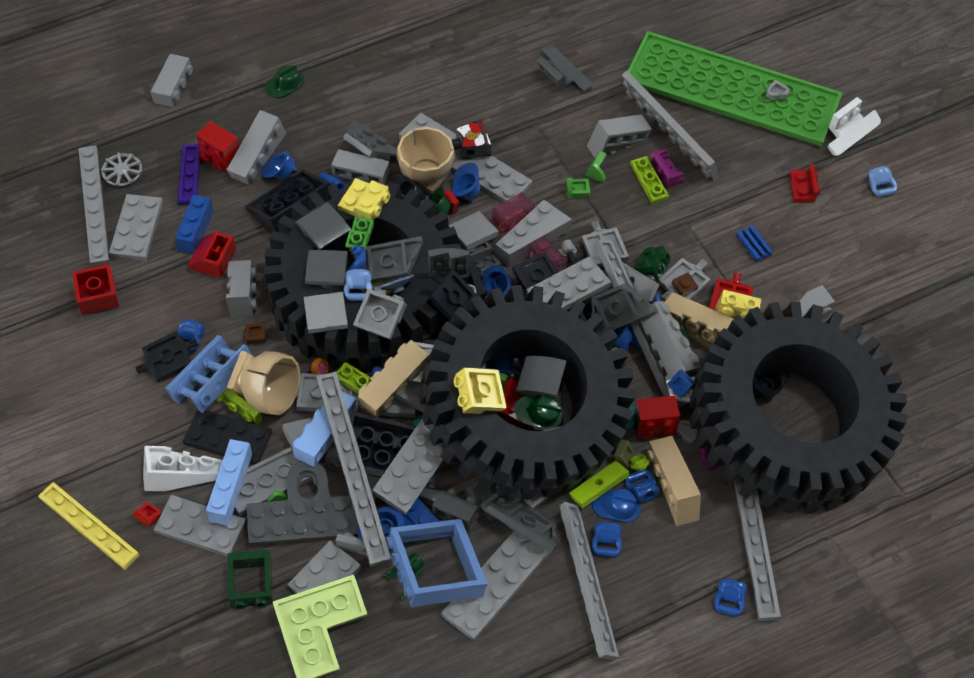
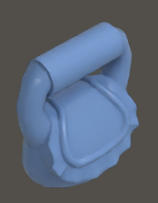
M877 167L868 172L869 183L876 196L882 197L895 194L897 183L892 177L889 167ZM889 183L893 186L881 190L876 189V186L888 185Z
M352 269L346 272L344 295L347 300L363 301L366 294L349 293L350 289L373 290L370 271Z

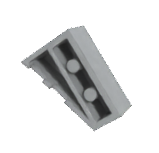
M642 114L599 120L587 147L594 158L600 151L613 155L620 148L625 147V149L646 142L652 129Z
M251 260L229 261L227 275L229 278V283H227L229 294H226L230 317L231 319L254 317V310H257L256 298H253V294H257L256 283H253V279L257 278L256 267H252Z

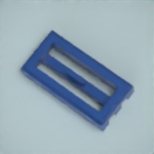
M753 225L749 226V229L744 228L742 232H737V238L756 262L772 255L773 251Z

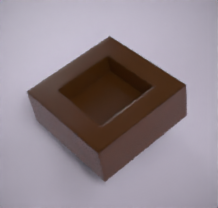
M689 272L673 279L671 283L679 295L683 297L697 291L699 287Z
M264 322L245 324L247 344L266 343Z

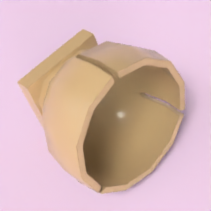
M430 127L416 128L414 132L411 130L402 136L396 152L403 175L419 183L423 191L429 194L438 188L449 175L455 160V151L451 138L443 131Z
M241 351L227 388L245 398L253 409L265 414L281 415L291 407L298 395L301 381L299 364L293 356L286 353L265 351L254 357L247 352Z

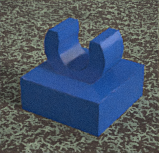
M680 369L667 385L682 398L693 387L695 382Z

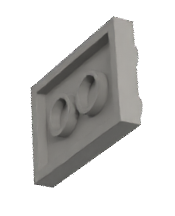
M329 541L287 585L292 592L297 594L353 574L355 575L361 569V565L333 542Z

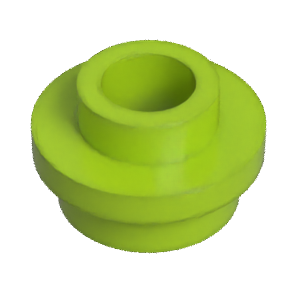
M640 454L630 459L631 463L629 466L631 469H635V471H642L647 468L650 462L645 455Z

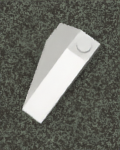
M166 446L144 447L143 480L145 491H169L215 481L223 461L208 456H201L200 458L190 456V452L183 451V454L171 451L172 448Z

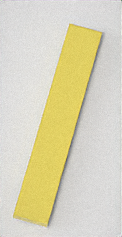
M54 482L38 495L41 501L122 569L126 570L140 556L135 549Z

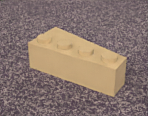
M673 292L664 302L669 306L672 318L687 331L689 337L710 349L722 329H727L734 319Z
M412 340L407 344H402L397 351L398 354L386 361L384 369L381 372L377 371L372 376L371 382L367 386L364 385L357 393L358 410L363 414L378 417L383 409L387 411L391 407L394 396H400L406 388L407 380L411 382L427 364L429 354Z
M673 436L649 441L647 456L649 461L653 463L654 472L658 476L676 526L699 521L701 494Z

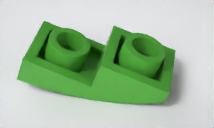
M355 217L345 247L352 249L354 246L359 245L366 249L374 226V220Z

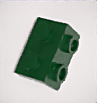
M664 246L648 247L643 250L633 269L641 274L653 273L656 281H660L670 263V255L666 252Z

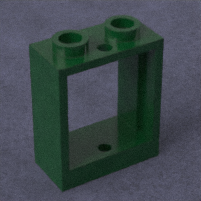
M270 550L227 553L228 601L230 607L235 609H245L248 606L262 608L273 604L272 558ZM265 566V592L235 594L234 569Z

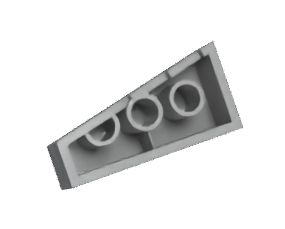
M261 110L259 111L227 168L231 178L248 185L256 178L261 168L286 135L279 117Z
M543 200L496 243L495 256L510 267L528 257L531 252L539 251L547 243H553L558 240V237L561 235L569 234L571 232L572 219Z
M663 301L652 303L651 305L656 308L657 312L639 320L646 335L652 338L651 347L653 351L657 352L661 358L658 363L662 369L665 368L668 374L665 376V379L671 380L680 369L687 375H690L700 368L699 358L690 349L689 341L679 330L678 322L672 318L669 306Z

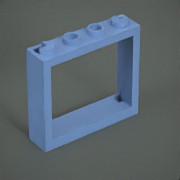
M461 519L390 528L389 536L386 537L387 547L391 550L392 563L397 567L399 582H402L404 586V596L408 598L411 607L483 597L487 582ZM451 536L468 581L419 588L403 542Z

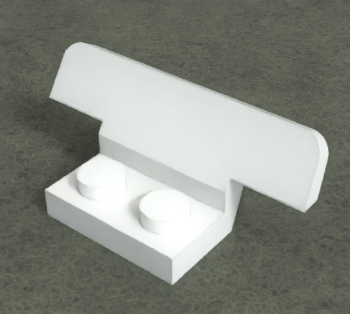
M858 97L836 112L832 117L829 128L836 136V139L827 148L834 156L843 153L881 123L876 110H873L863 118L860 114L862 100Z

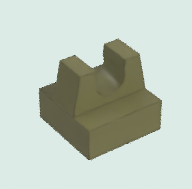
M620 440L619 444L614 448L615 454H610L609 459L612 462L618 461L624 468H629L630 459L635 455V450L628 440Z

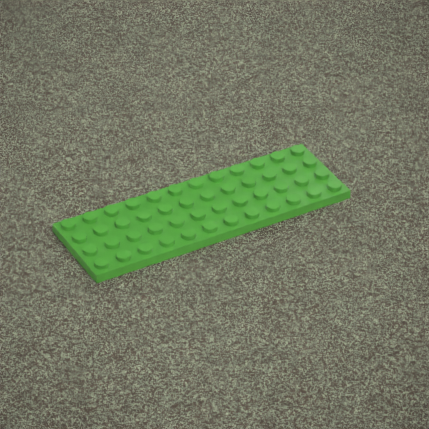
M647 31L628 69V72L647 91L820 147L824 143L832 117L836 113L843 94L827 87ZM775 80L789 88V96L786 99L770 100L767 98V89Z

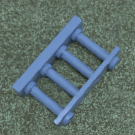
M217 335L165 389L176 403H180L186 396L191 398L198 410L203 413L227 388L240 352L244 351L251 355L252 353L245 344L237 351L231 350L223 337ZM225 356L230 357L224 365L219 363ZM212 369L217 371L211 378L205 377ZM198 383L204 384L198 392L193 391Z

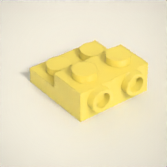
M355 178L339 202L338 210L355 217L374 220L375 217L380 215L384 203L386 204L389 201V187L373 180L369 184Z
M723 290L715 306V311L732 318L740 315L744 319L750 309L755 307L760 309L761 299Z
M463 368L455 374L454 386L459 390L458 405L462 407L463 413L481 414L484 411H503L507 408L498 370Z

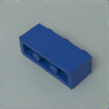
M198 195L192 196L175 236L178 251L191 254L195 252L213 214L211 198Z

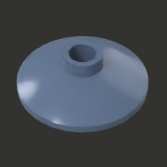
M414 274L380 285L377 288L392 290L393 293L404 290L403 286L413 279Z

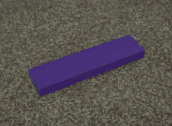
M198 144L183 145L178 195L179 205H189L192 196L198 195L201 161Z

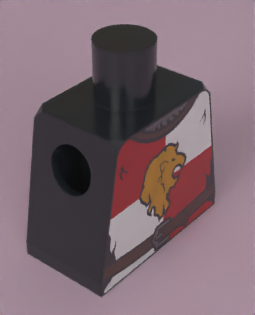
M482 119L456 129V139L451 141L454 150L459 149L463 158L491 156V142Z

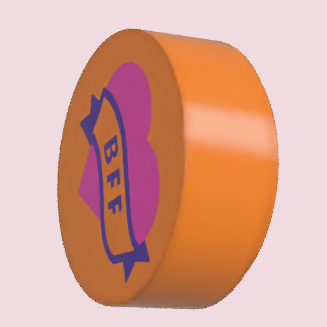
M315 359L311 366V373L327 374L329 364L326 359Z

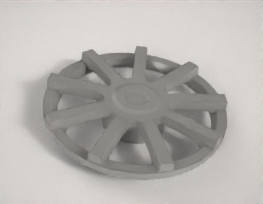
M119 152L117 155L105 160L101 173L107 183L114 186H126L132 184L140 177L142 164L133 154H120ZM121 157H127V159L122 162ZM118 158L119 163L116 164L113 160ZM131 159H133V160L136 161V162H133V163H131V164H128V162H129ZM108 164H111V165L114 166V167H111V168H106ZM133 166H139V170L130 169ZM114 171L106 177L105 172ZM129 173H135L137 176L132 180L129 177ZM116 175V183L111 182L110 179ZM126 177L129 181L127 183L120 184L121 178Z

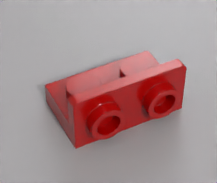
M810 164L808 170H790L789 177L793 203H815L817 196L820 195V185H817L818 171L815 170L814 164Z

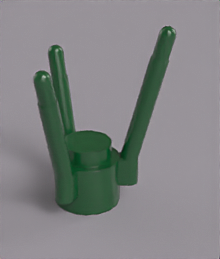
M413 553L408 559L417 580L423 573L421 568L425 564L418 554ZM395 566L382 575V578L388 581L398 574L397 567ZM404 591L399 598L400 601H403L405 598Z

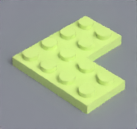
M354 574L273 601L296 678H319L339 671L340 668L327 629L367 616Z

